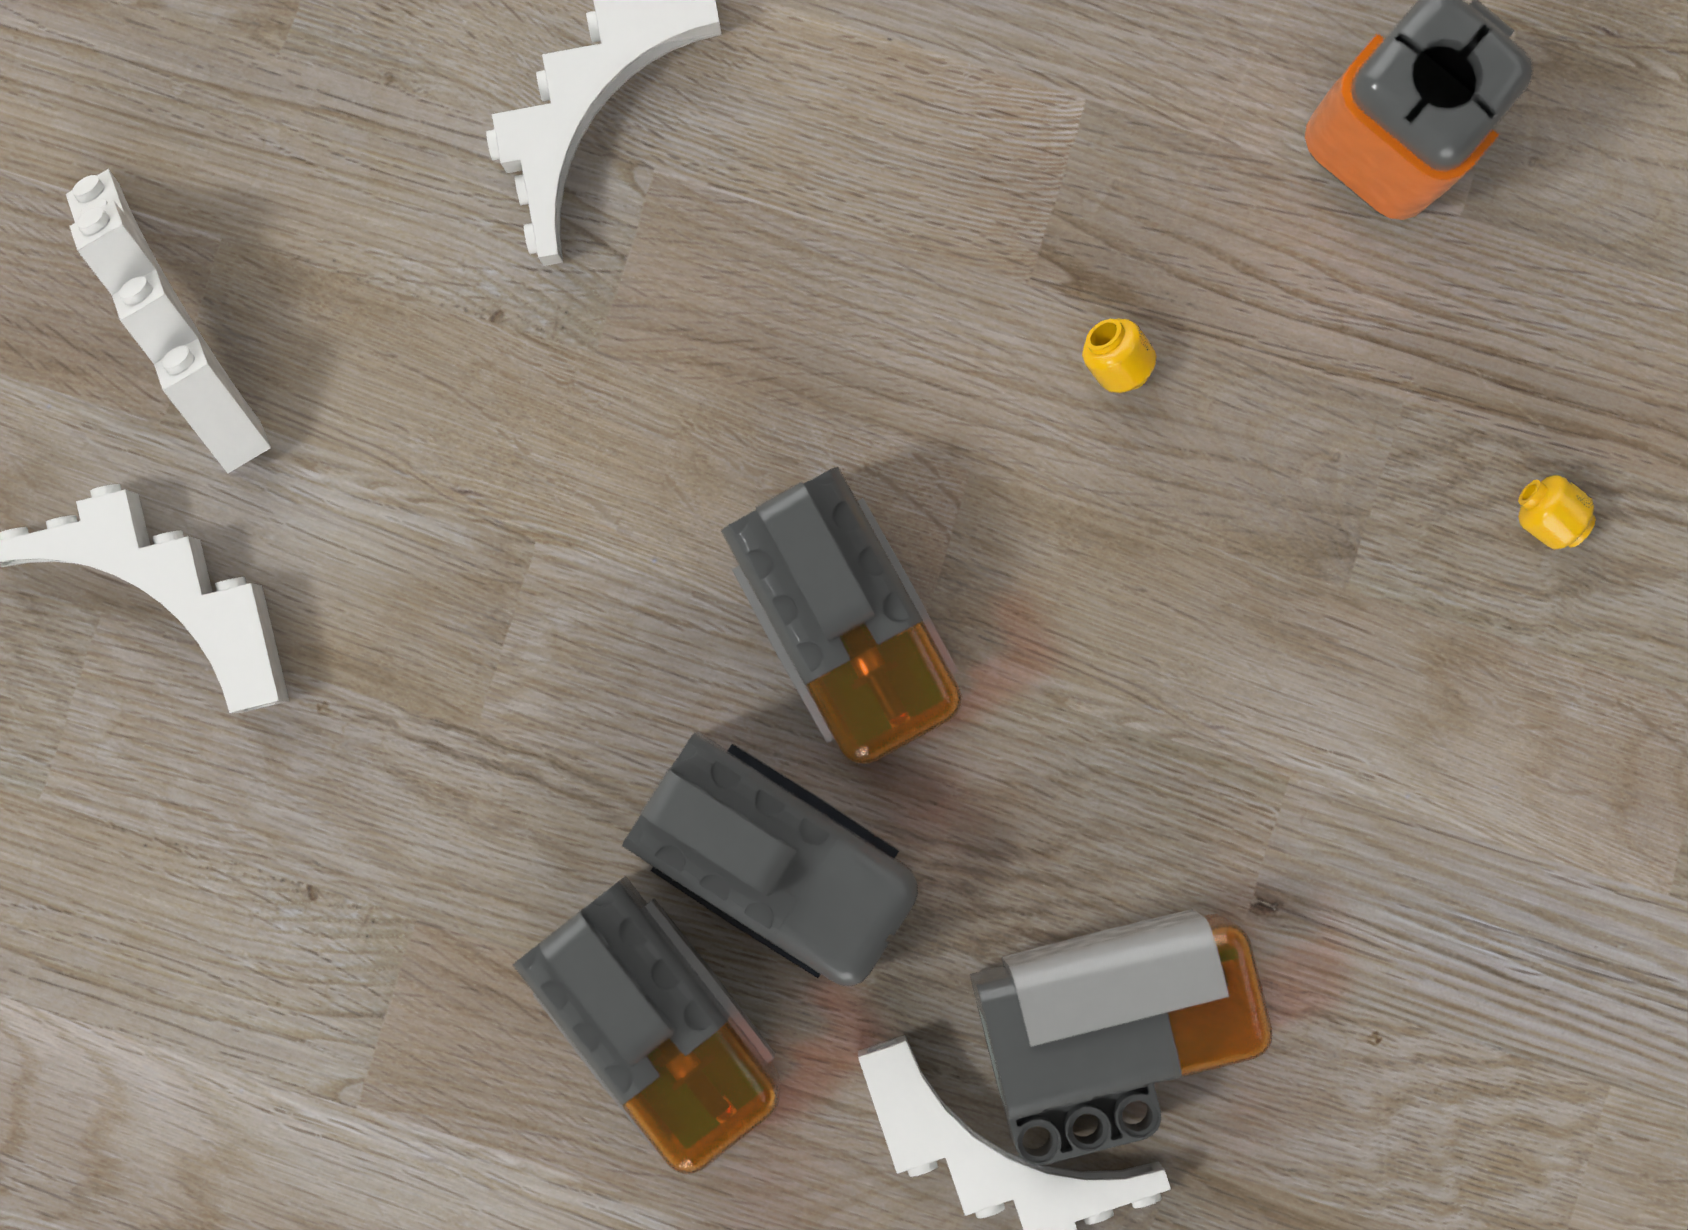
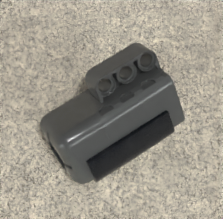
M695 732L691 736L672 767L667 770L622 844V847L652 865L651 871L736 928L816 978L823 975L841 986L857 985L870 975L889 945V942L886 940L889 934H896L914 906L918 896V884L912 871L903 862L895 858L899 852L896 847L737 745L731 744L727 750L700 732Z

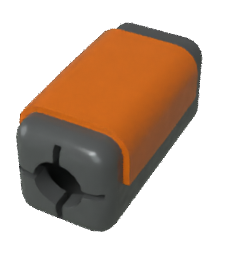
M1417 0L1385 39L1378 33L1374 36L1325 95L1306 125L1305 140L1308 151L1318 164L1377 213L1390 219L1399 220L1415 217L1464 176L1499 136L1493 128L1530 84L1533 74L1532 61L1527 53L1510 39L1515 30L1479 0H1473L1470 4L1465 0Z

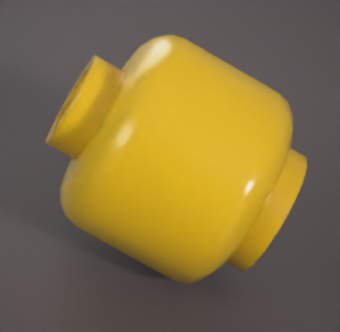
M1107 319L1096 324L1089 331L1082 352L1086 367L1098 383L1109 392L1114 393L1135 390L1145 384L1155 368L1157 358L1153 345L1140 327L1129 319Z
M1553 475L1542 481L1533 480L1523 489L1519 496L1518 502L1521 507L1518 518L1520 526L1554 550L1567 546L1570 548L1576 547L1588 537L1595 525L1596 519L1593 515L1594 503L1592 498L1562 476Z

